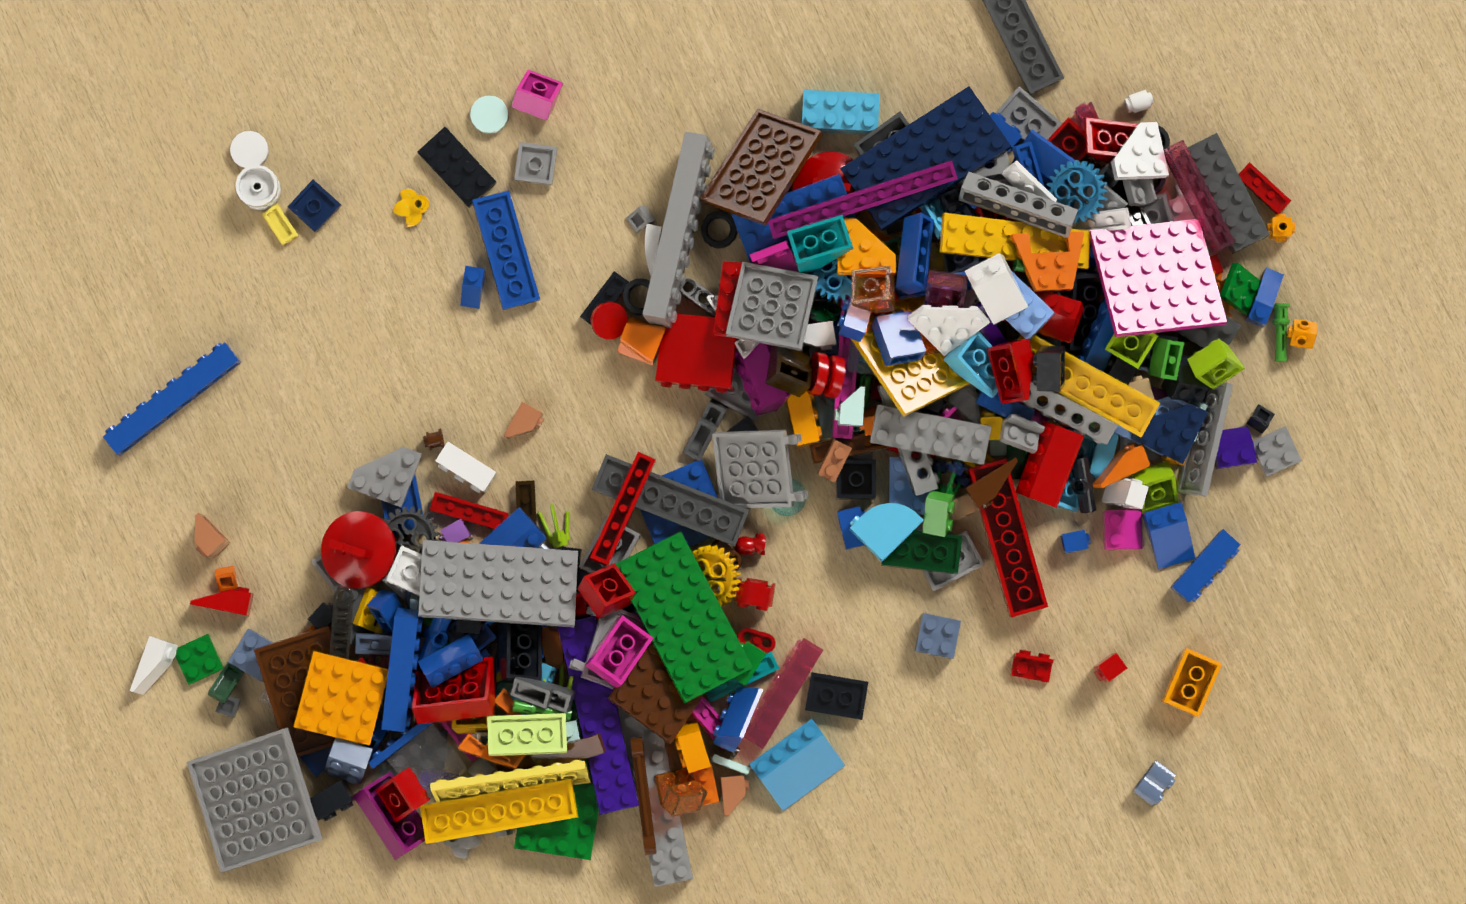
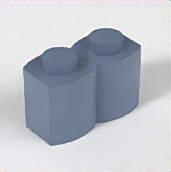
M1155 760L1135 786L1133 792L1152 806L1154 803L1159 804L1164 797L1163 791L1166 788L1170 789L1176 781L1174 779L1175 774Z

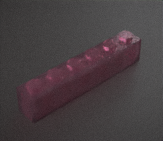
M1184 140L1164 149L1166 162L1194 218L1199 221L1203 235L1212 253L1215 254L1234 244L1235 240Z
M805 638L802 641L798 639L793 647L794 655L792 658L788 656L782 665L785 667L783 673H777L773 680L775 686L772 691L767 690L762 698L765 700L763 706H757L753 713L755 719L752 724L749 723L744 738L762 749L766 746L823 652V649Z

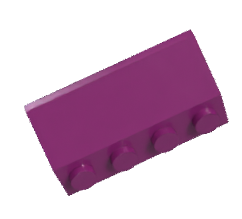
M759 343L745 359H743L737 348L735 355L737 373L743 381L744 390L748 394L751 407L755 410L757 416L777 411L791 396L790 393L765 384L771 347L763 343Z
M389 771L358 791L353 797L394 860H397L424 842L425 836L422 818L417 810L396 823L375 791L394 777L392 772Z

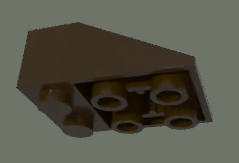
M772 345L765 384L800 397L811 386L813 369L809 348L803 346L802 351Z

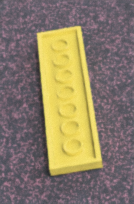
M573 760L570 763H553L551 766L546 767L534 766L532 769L525 770L517 768L511 772L497 771L490 775L477 774L474 777H457L455 780L449 781L442 779L437 780L435 783H430V788L436 802L566 779H572L573 785L591 783L585 761Z

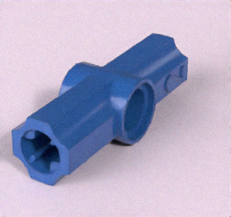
M433 618L431 625L424 631L426 639L418 660L429 656L446 645L448 642V635L446 633L451 619Z

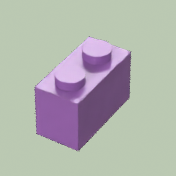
M462 519L440 530L442 532L440 538L446 542H460L466 538L468 540L473 538Z

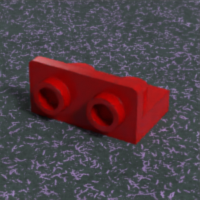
M1020 650L1019 653H1014L1010 676L1049 683L1054 659H1049L1050 655L1039 653L1038 656H1033L1031 651Z

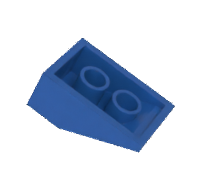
M1182 502L1142 514L1158 569L1196 559Z

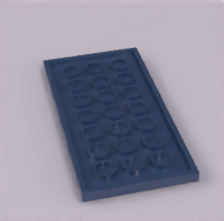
M968 86L840 169L854 191H858L952 160L957 180L867 209L881 231L965 179L968 172H976L1010 150L1011 145L970 86Z

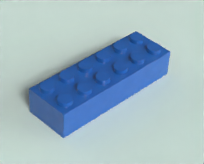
M396 609L382 730L405 732L406 726L410 727L412 710L408 709L412 708L414 692L411 689H414L416 673H413V670L417 669L419 654H415V651H419L421 635H417V632H421L423 617H418V610Z

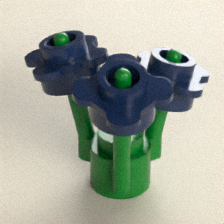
M939 459L934 460L933 465H931L932 471L937 473L939 483H937L938 489L934 491L952 494L954 499L959 487L966 488L967 485H971L970 477L963 472L964 470L968 471V468L964 466V462L961 460L953 459V462H946ZM948 468L952 472L948 485L942 484V487H940L941 474H946Z

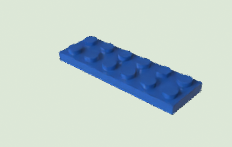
M505 191L473 199L472 204L502 309L506 310L540 301L510 192Z

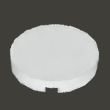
M244 131L232 140L230 152L237 165L247 168L251 165H262L267 160L269 148L265 138L259 133Z

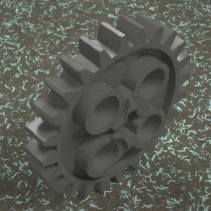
M403 507L401 512L398 508L395 509L396 515L392 512L389 513L391 519H383L392 532L397 531L400 535L399 540L396 541V556L401 545L404 547L408 546L411 550L418 552L414 546L415 544L420 549L418 553L422 554V544L418 541L421 534L426 537V540L440 541L436 539V536L440 535V533L435 532L438 525L433 526L431 524L435 519L428 520L429 513L427 512L422 515V509H418L415 512V507H411L410 511H408L407 507ZM409 519L413 520L415 523V526L412 530L407 527V521ZM398 524L402 525L403 530L398 527ZM411 534V541L407 542V535Z

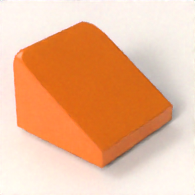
M234 566L215 570L219 592L238 589Z

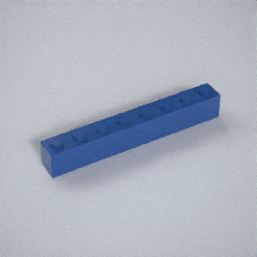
M225 342L215 345L212 348L213 352L208 356L206 354L201 356L195 366H189L181 372L182 376L178 379L173 378L170 380L164 390L156 391L151 395L152 399L147 403L145 401L140 403L134 413H128L120 419L121 423L116 427L115 425L109 427L105 431L106 434L103 438L116 455L121 456L239 365L241 361L229 345Z

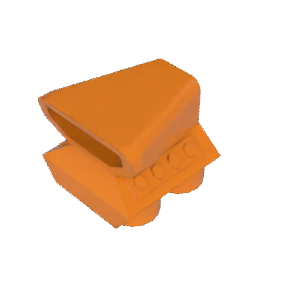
M630 317L622 333L617 352L653 365L659 352L665 327L652 325Z

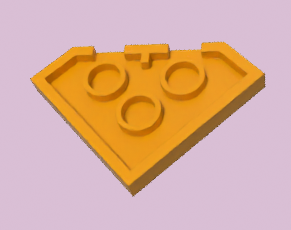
M844 218L853 249L837 258V275H896V254L856 218Z

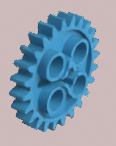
M1075 160L1074 165L1071 161H1068L1067 167L1061 164V171L1054 170L1056 177L1050 176L1053 182L1047 183L1051 187V190L1048 191L1057 199L1056 202L1074 208V203L1077 200L1080 202L1075 223H1079L1080 219L1082 222H1087V217L1094 219L1093 213L1100 214L1097 208L1105 207L1101 201L1107 200L1103 196V193L1108 192V190L1103 189L1107 182L1101 181L1105 176L1098 175L1100 169L1096 168L1093 170L1094 165L1089 164L1087 166L1086 161H1082L1080 164L1079 160ZM1079 173L1080 180L1075 183L1074 176ZM1066 179L1071 184V186L1065 182ZM1091 186L1093 194L1089 197L1087 189ZM1063 187L1067 189V194L1064 197L1061 195ZM1074 188H1079L1077 192H1078L1080 195H1075V194H1076V190H1075ZM1082 197L1086 198L1089 201V203L1086 204L1085 200Z
M837 259L828 263L832 265L830 270L826 271L821 267L811 271L813 273L809 274L818 276L816 293L821 291L820 295L822 298L827 295L829 302L834 297L836 303H838L840 298L844 302L846 297L850 298L852 293L860 296V289L866 291L863 284H870L866 277H872V275H857L855 279L850 280L848 279L849 275H837ZM833 281L840 282L839 286L835 288L830 285Z

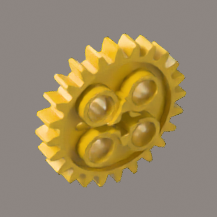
M707 545L692 551L720 606L731 602V598L736 597L735 591L739 590L736 584L741 583L737 579V576L741 575V573L735 570L739 565H733L735 558L729 559L730 552L724 554V548L718 549L717 545L712 547Z

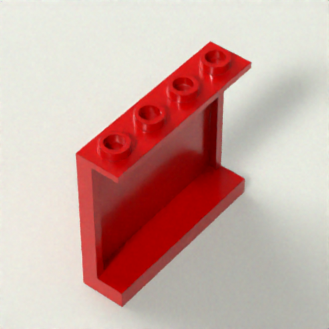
M677 314L676 322L672 324V328L665 327L660 342L655 381L661 383L660 386L671 388L672 385H679L681 389L698 387L697 390L709 391V388L716 389V392L728 393V390L734 391L732 379L737 348L734 342L738 339L714 336L715 317Z

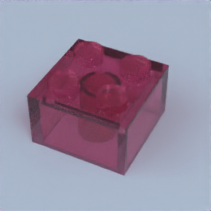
M929 270L923 305H931V307H942V305L963 308L968 277L966 275Z

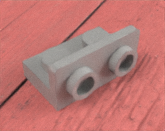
M1152 179L1122 180L1129 206H1144L1157 200Z
M1011 414L1002 421L1000 442L1034 454L1037 451L1039 434L1044 431L1045 426L1038 424L1036 421L1024 419L1020 415Z

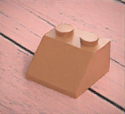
M197 513L195 515V544L198 546L196 550L203 557L215 558L231 542L205 515Z

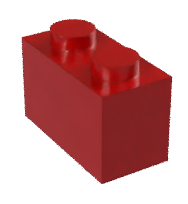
M1112 653L1094 666L1096 670L1094 674L1099 681L1110 682L1128 668L1117 653Z

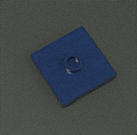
M312 179L287 207L317 233L342 205Z

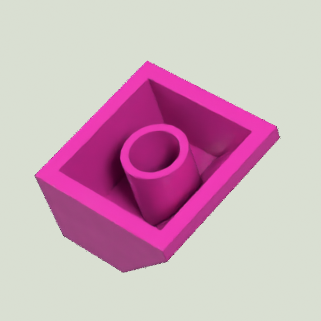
M527 70L516 89L512 107L521 112L534 115L537 118L548 120L563 83Z
M1103 511L1104 550L1143 549L1141 511Z

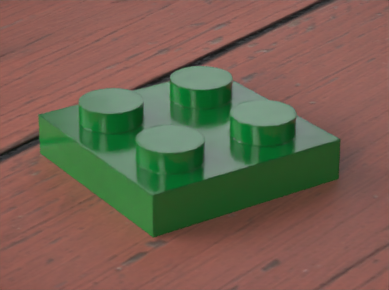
M1232 263L1220 298L1242 315H1248L1261 281L1239 263Z
M209 634L186 643L176 650L175 657L188 685L217 673L224 668Z

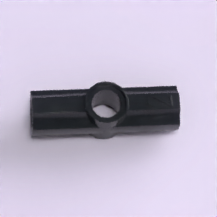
M1078 454L1072 467L1074 480L1071 482V488L1077 494L1080 513L1086 514L1096 511L1093 483L1096 479L1090 473L1087 454Z

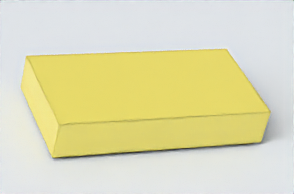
M278 203L262 213L282 246L299 236Z

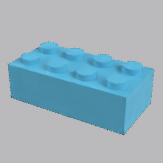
M804 90L802 124L818 129L822 133L867 135L878 127L880 93Z

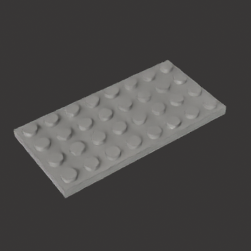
M423 540L418 617L574 627L578 551Z

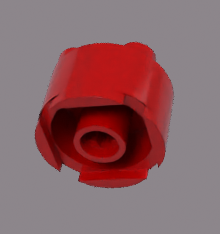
M741 577L738 578L741 583L736 585L739 587V590L735 592L736 597L734 598L737 606L748 608L749 605H754L756 609L767 611L769 607H772L776 583L772 582L770 586L768 581L747 578L744 582Z

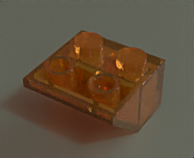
M679 769L655 776L660 805L672 817L701 809L708 792L688 771Z

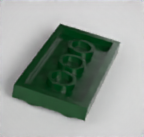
M914 530L881 562V566L958 574L962 535L947 534L945 537Z

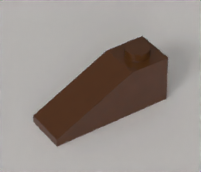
M1013 458L965 488L977 508L982 507L984 509L993 504L991 500L996 497L1018 461L1017 458Z

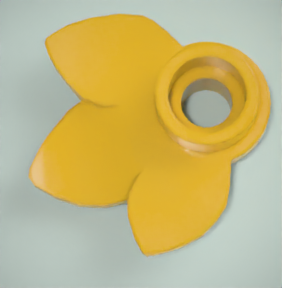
M404 189L400 191L402 200L395 204L393 212L398 216L406 217V226L413 227L421 222L423 213L429 208V200L424 195H418L412 189ZM418 201L422 202L421 207L417 206Z

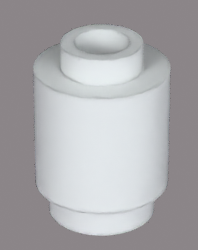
M1146 90L1128 95V98L1124 99L1128 113H1137L1149 109L1151 104L1154 103L1151 92L1147 93Z

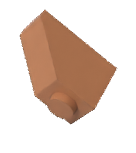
M522 402L504 437L510 439L533 432L536 428L539 429L544 421V418H542L543 413Z
M744 775L721 777L725 816L730 815L746 795V790H749V781L744 779Z

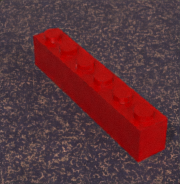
M640 452L637 453L593 549L590 560L605 567L609 566L656 463V459Z

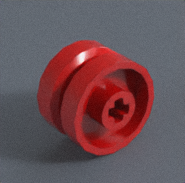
M815 352L811 357L813 373L811 386L807 393L819 396L823 392L825 397L837 398L841 392L845 377L844 358L836 355L828 358L825 353Z

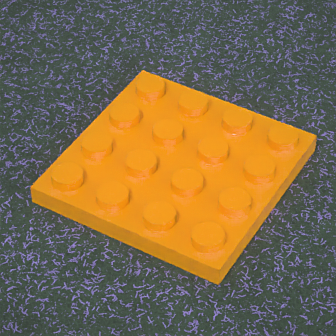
M313 651L294 727L370 745L388 678V669Z

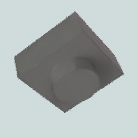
M229 696L225 704L218 703L215 712L235 718L241 700Z

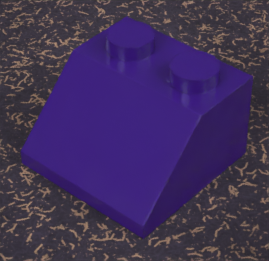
M1248 426L1222 431L1215 460V470L1257 463L1254 443Z

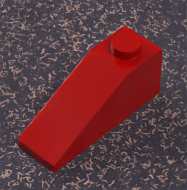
M238 587V590L231 589L191 600L190 605L249 616L254 594L249 593V588Z

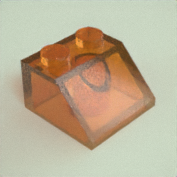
M890 266L852 270V306L874 313L895 311V277Z

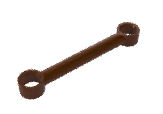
M642 737L631 738L645 855L657 854Z

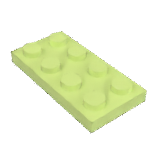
M566 713L487 716L488 756L567 753Z

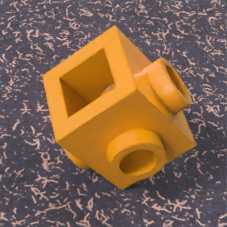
M1276 214L1275 217H1272L1269 223H1267V230L1270 234L1269 240L1286 242L1287 239L1291 238L1292 234L1295 233V222H1292V217H1286V214ZM1280 224H1284V230L1280 229Z
M1294 319L1292 326H1289L1287 331V337H1290V345L1298 348L1313 349L1317 336V323Z

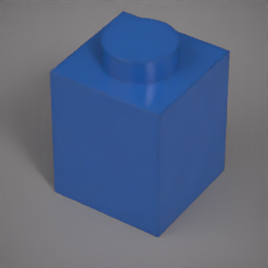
M1085 530L1060 535L1064 554L1086 550L1089 548L1088 545L1091 544L1089 533H1085Z

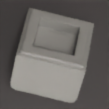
M645 205L638 207L626 217L636 233L646 228L647 224H652L655 221V218Z

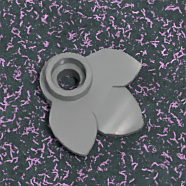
M475 835L458 838L454 842L450 840L443 842L446 846L452 848L455 856L468 858V849L477 847L482 841Z

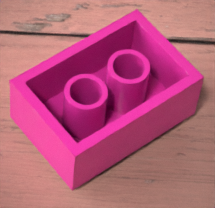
M622 615L612 624L585 666L617 688L624 683L653 640V637Z

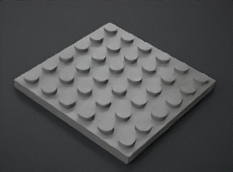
M288 728L187 762L221 873L323 840Z

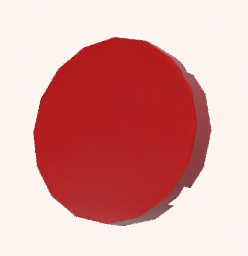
M612 301L599 304L593 310L590 317L592 330L598 337L606 340L620 337L626 323H628L626 310L620 304Z

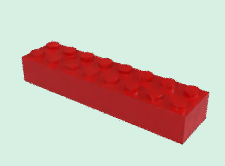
M1007 459L969 468L968 474L971 484L1007 463ZM1010 473L996 497L991 500L993 504L984 509L982 507L978 509L1008 615L1012 618L1047 608L1048 603Z

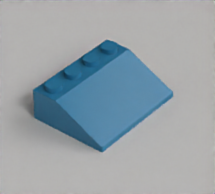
M812 718L749 764L783 811L845 766Z

